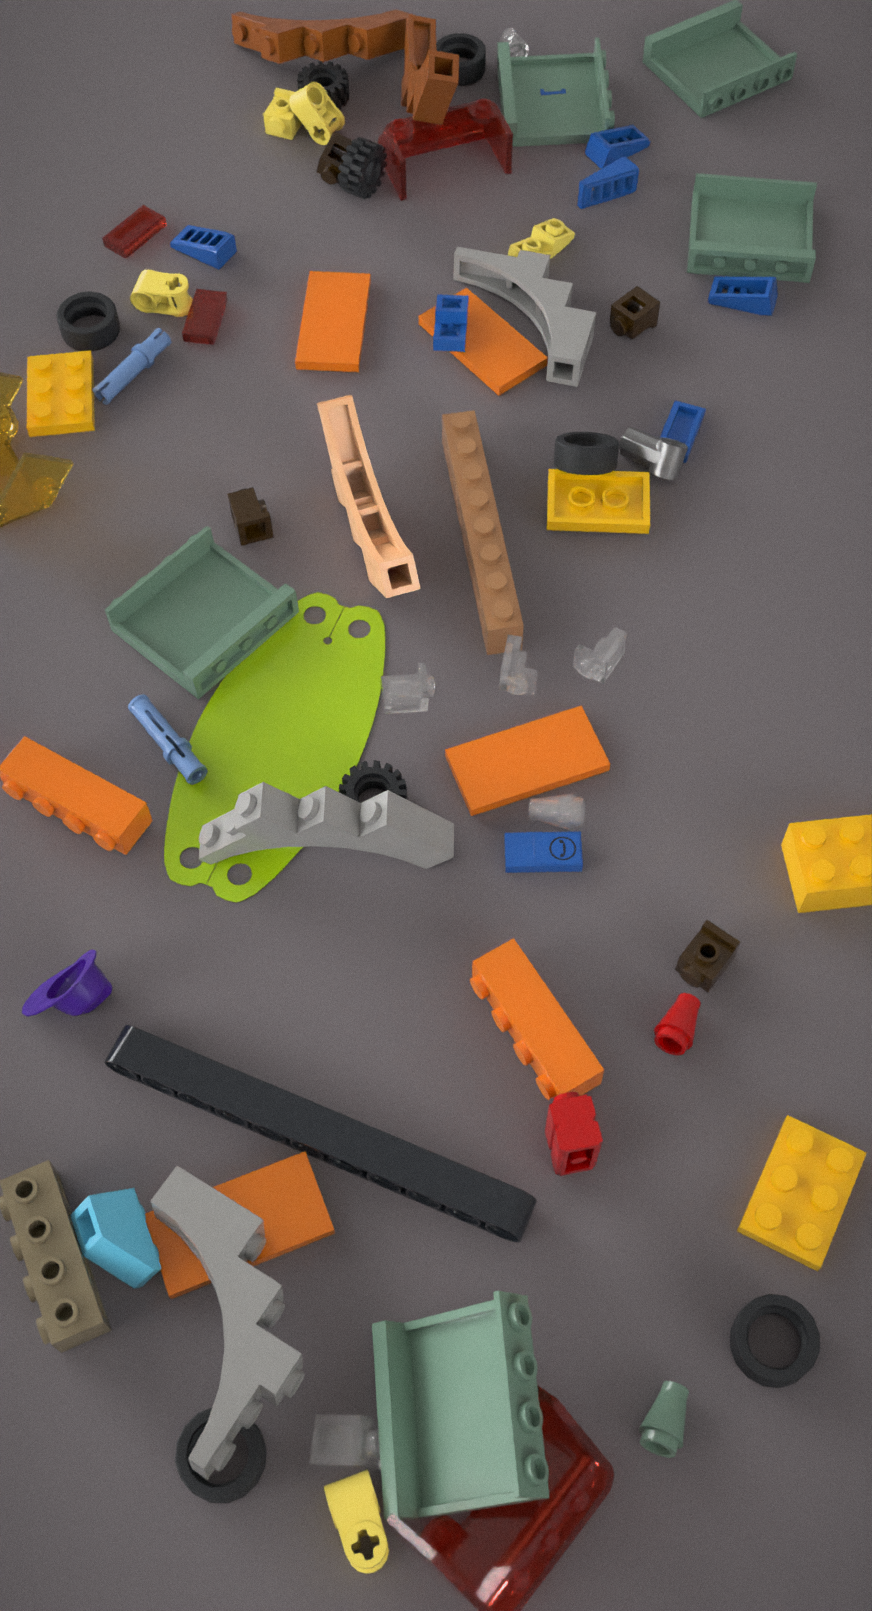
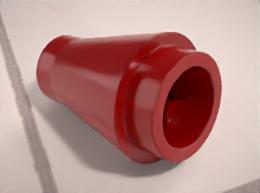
M689 993L679 994L676 1002L654 1028L656 1035L654 1039L655 1044L662 1051L671 1055H682L693 1046L697 1016L701 1006V1002L697 997Z

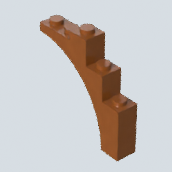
M392 10L380 14L345 19L291 20L236 12L231 14L234 44L261 52V58L278 64L303 56L326 62L348 54L370 60L405 48L406 20L408 14H414Z
M408 14L406 20L401 106L407 107V113L413 114V120L442 125L458 85L459 55L436 50V19Z

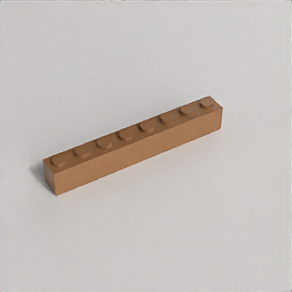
M475 410L442 414V444L487 655L521 651L524 625Z

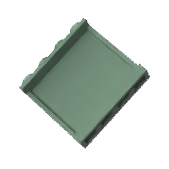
M733 0L645 37L643 63L700 118L791 80L793 77L797 53L794 51L780 57L740 21L743 5L738 0Z
M595 38L594 53L510 57L509 42H497V72L505 147L588 143L591 133L614 129V110H609L612 106L611 90H606L609 87V71L604 70L606 68V50H601L599 38ZM540 89H544V92L565 89L566 94L541 95Z
M696 173L691 205L687 273L731 277H776V280L810 283L816 259V250H812L813 199L817 182Z
M209 526L191 536L183 546L172 555L167 556L161 564L146 576L141 577L133 587L122 596L114 599L105 609L111 630L198 700L299 612L296 590L286 583L277 589L217 545L213 540L212 531Z
M495 1291L493 1292L494 1300L405 1323L384 1320L372 1324L384 1520H421L549 1498V1469L544 1452L542 1434L543 1415L539 1406L536 1379L537 1362L533 1351L531 1333L532 1314L528 1305V1296Z

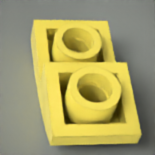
M555 218L534 225L531 237L511 244L508 256L518 257L520 250L547 254L550 255L551 259L574 239L575 232L566 227L562 221Z

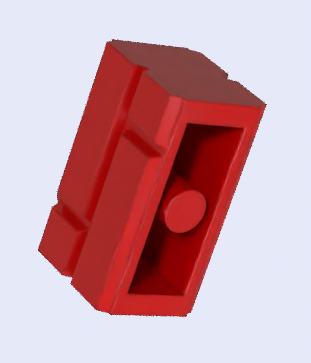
M566 1092L557 1095L549 1105L545 1135L549 1150H551L554 1172L563 1176L592 1170L597 1164L603 1141L598 1121H595L596 1112L592 1097L587 1095L579 1096L578 1092Z

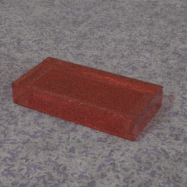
M142 205L102 238L104 246L127 259L167 226L166 218L147 206Z
M196 289L182 331L184 342L214 345L228 301L227 292Z

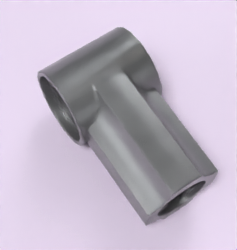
M628 427L619 442L620 455L649 467L651 474L668 480H677L688 446L680 441L665 437L658 438L635 427Z

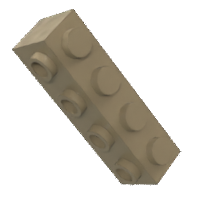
M47 1160L0 1180L4 1194L0 1196V1210L6 1222L12 1220L16 1235L10 1237V1241L19 1262L25 1261L29 1275L23 1277V1283L32 1303L38 1301L42 1317L36 1319V1324L44 1344L46 1345L51 1342L54 1348L63 1353L112 1331L89 1261L82 1255L70 1217L72 1210L57 1169L50 1160Z

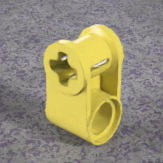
M311 82L291 95V110L299 118L316 143L327 145L333 132L341 130L345 125L344 115L330 99L321 84Z
M144 270L141 272L130 296L132 305L145 313L183 317L194 309V301L187 291L189 288L188 280L179 273L170 274Z
M367 1469L323 1487L335 1528L339 1531L349 1562L358 1572L370 1574L377 1572L384 1566L388 1559L389 1546L379 1515L381 1510ZM367 1535L371 1542H380V1545L373 1548L374 1557L370 1560H365L362 1553L354 1554V1550L361 1547L360 1538Z

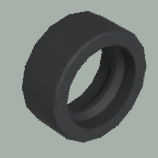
M454 33L444 36L436 42L437 51L457 54L459 57L471 59L459 62L457 86L475 83L483 77L486 71V46L479 38L465 33Z
M88 291L74 294L64 300L57 310V322L61 336L65 343L75 350L97 351L103 349L115 341L120 332L116 306L109 297L102 293ZM97 315L105 318L102 322L92 327L80 328L72 325L78 319L85 316Z
M597 432L564 433L557 436L555 440L554 466L564 472L579 475L610 473L617 468L619 441L613 436Z
M767 1294L754 1298L739 1312L730 1330V1349L736 1365L747 1378L761 1386L782 1388L795 1384L814 1367L820 1353V1333L813 1316L801 1303L788 1296ZM766 1314L781 1315L790 1320L797 1328L801 1338V1350L797 1359L790 1366L780 1369L771 1368L759 1362L752 1354L748 1344V1332L752 1323L758 1317Z
M211 1407L197 1413L184 1426L176 1444L175 1463L180 1479L194 1495L210 1503H230L245 1497L258 1484L266 1466L267 1448L262 1432L255 1423L249 1429L242 1426L239 1432L245 1437L249 1449L248 1461L243 1472L235 1480L225 1484H213L204 1480L200 1474L192 1470L188 1458L208 1423L212 1410Z

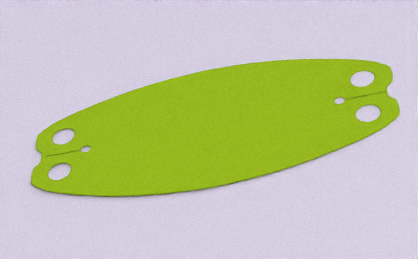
M319 592L312 593L297 601L299 612L224 677L202 712L189 741L192 746L191 751L205 765L208 772L204 779L191 785L188 784L185 777L178 771L174 785L164 846V863L170 880L190 887L199 883L207 884L213 887L216 896L237 903L253 896L264 888L303 848L281 847L257 850L231 856L211 865L202 862L200 866L192 869L186 868L180 863V855L185 849L191 847L200 849L199 834L202 830V825L235 809L238 795L262 782L298 799L325 786L339 792V784H342L344 774L350 776L349 769L354 765L356 767L369 737L379 702L385 659V628L378 610L361 605L344 608V606L338 604L336 598ZM314 606L322 608L326 613L323 622L319 624L306 622L304 612L308 608ZM356 620H363L370 625L371 629L367 636L355 638L348 632L349 625ZM330 637L332 642L331 644H325L323 639ZM241 863L249 866L252 876L247 883L234 885L229 881L227 874L233 865Z

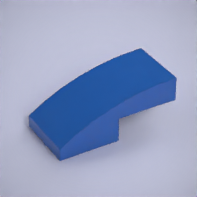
M437 294L433 351L465 352L469 296Z

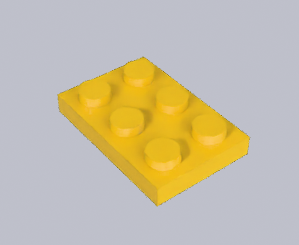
M91 350L27 356V431L30 437L95 431L94 366Z
M548 469L547 530L649 534V472L612 471L601 475H579L567 473L559 469Z
M787 1115L737 1232L818 1272L823 1264L867 1152Z

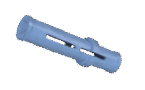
M156 328L144 342L136 344L131 349V354L102 382L93 388L96 398L101 401L105 397L102 402L108 405L142 370L150 368L155 363L154 359L166 347L171 345L169 335L165 331L159 335L162 329Z
M141 694L133 698L128 705L129 711L163 750L164 759L169 764L176 766L188 784L193 785L204 779L208 770L191 751L192 746L188 740L180 738L168 721L151 703L147 695Z

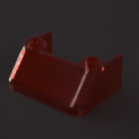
M486 98L449 107L442 125L415 121L413 116L395 119L386 125L377 139V143L386 149L387 158L385 161H387V167L385 169L401 201L407 200L405 158L486 138L505 174H512L513 133L497 104Z
M538 1385L539 1406L543 1415L542 1434L544 1452L549 1469V1498L474 1510L461 1526L450 1516H438L424 1527L419 1536L393 1513L386 1520L417 1554L476 1611H521L607 1497L614 1482V1469L610 1462L558 1398Z

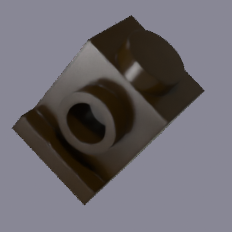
M335 131L320 156L316 171L320 174L322 180L330 185L339 184L338 175L341 173L339 165L343 164L344 161L341 158L343 154L347 153V146H352V140Z
M636 286L611 304L609 324L612 331L617 336L626 335L633 340L649 327L655 328L658 323L660 301L639 286Z
M254 487L227 493L231 516L241 546L274 538L270 513L267 511L264 499H257Z
M706 920L700 931L679 956L675 970L679 972L681 978L690 986L695 988L701 987L706 992H709L735 958L740 941L709 920Z

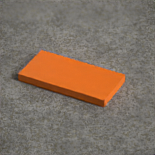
M309 271L295 358L296 369L359 372L371 285V275L369 273Z
M467 287L454 294L469 296L465 352H449L498 396L547 366L548 357ZM436 306L418 316L419 325L432 337L434 336Z
M582 705L445 749L446 760L471 816L610 770V762Z
M306 1151L212 1187L264 1221L266 1244L255 1261H247L251 1266H256L335 1234ZM153 1211L145 1213L151 1239L159 1251V1262L162 1268L160 1270L170 1299L211 1284L202 1263L182 1238L158 1220Z

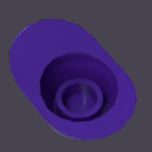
M91 949L75 963L41 984L24 1003L22 1014L27 1017L34 1016L52 1006L66 1014L79 1016L97 1008L112 993L113 989L105 974L94 962L97 951Z

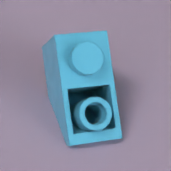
M134 1188L89 1195L71 1213L70 1217L82 1255L132 1288L142 1287L162 1269L159 1262V1251L151 1239L146 1224L145 1210L139 1203Z

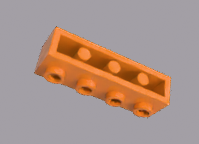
M25 736L0 765V778L3 782L2 788L8 795L16 800H21L22 798L28 800L37 811L47 817H51L52 814L62 819L63 823L77 834L82 832L89 834L105 850L112 851L116 849L127 855L153 821L145 801Z
M514 938L472 961V978H470V983L474 992L481 1000L484 998L488 1000L494 1009L491 1011L496 1025L503 1033L508 1030L516 1042L513 1044L515 1053L523 1065L527 1066L530 1064L538 1075L536 1078L538 1088L547 1100L554 1099L557 1095L566 1092H578L579 1096L601 1084L604 1068Z

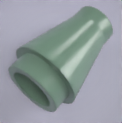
M673 1381L663 1382L657 1398L639 1427V1432L642 1435L640 1445L649 1452L658 1456L673 1458L676 1455L677 1449L683 1447L686 1403L689 1395V1390L686 1387Z

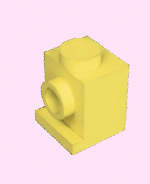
M281 88L274 90L275 96L263 114L266 134L289 140L294 138L302 125V122L290 107V97L295 92Z

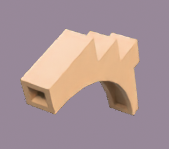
M347 395L317 403L333 468L331 472L338 501L347 510L354 542L362 548L369 581L386 598L421 589L414 556L398 534L376 481L359 425L353 396Z

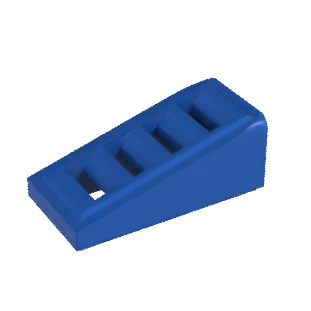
M634 125L591 133L585 154L599 168H604L623 156L627 158L649 147L651 141Z
M623 156L581 180L579 183L577 206L583 209L635 192L639 176L638 166Z
M187 225L170 242L171 248L218 270L237 252L234 235L224 231Z
M714 277L708 303L758 315L772 316L778 297L776 277ZM723 289H727V293H722Z

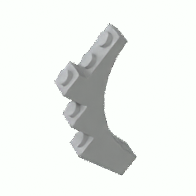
M457 247L454 253L453 280L478 286L516 305L532 320L541 332L547 346L548 365L546 381L578 387L594 336L596 312L571 308L573 283L548 279L550 255L520 250L518 257Z
M262 782L239 794L235 809L202 825V830L199 834V860L211 865L231 856L257 850L319 846L378 853L428 869L454 858V823L389 790L360 803L327 786L298 799Z
M176 1166L151 1199L153 1212L158 1220L182 1238L202 1263L217 1293L223 1316L225 1348L220 1386L208 1423L188 1458L192 1470L208 1480L214 1469L220 1472L229 1462L236 1448V1445L232 1442L242 1426L249 1429L257 1419L263 1407V1403L259 1401L261 1397L278 1406L284 1395L291 1398L295 1394L305 1373L301 1371L303 1368L302 1354L264 1330L266 1326L271 1329L277 1323L284 1311L285 1304L282 1302L284 1300L282 1285L247 1263L248 1260L251 1262L255 1261L266 1244L267 1239L264 1237L263 1219L184 1169Z

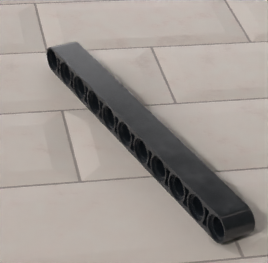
M125 1025L104 1061L107 1067L126 1078L299 1152L306 1151V1154L511 1242H521L537 1202L531 1194L515 1186L133 1026Z

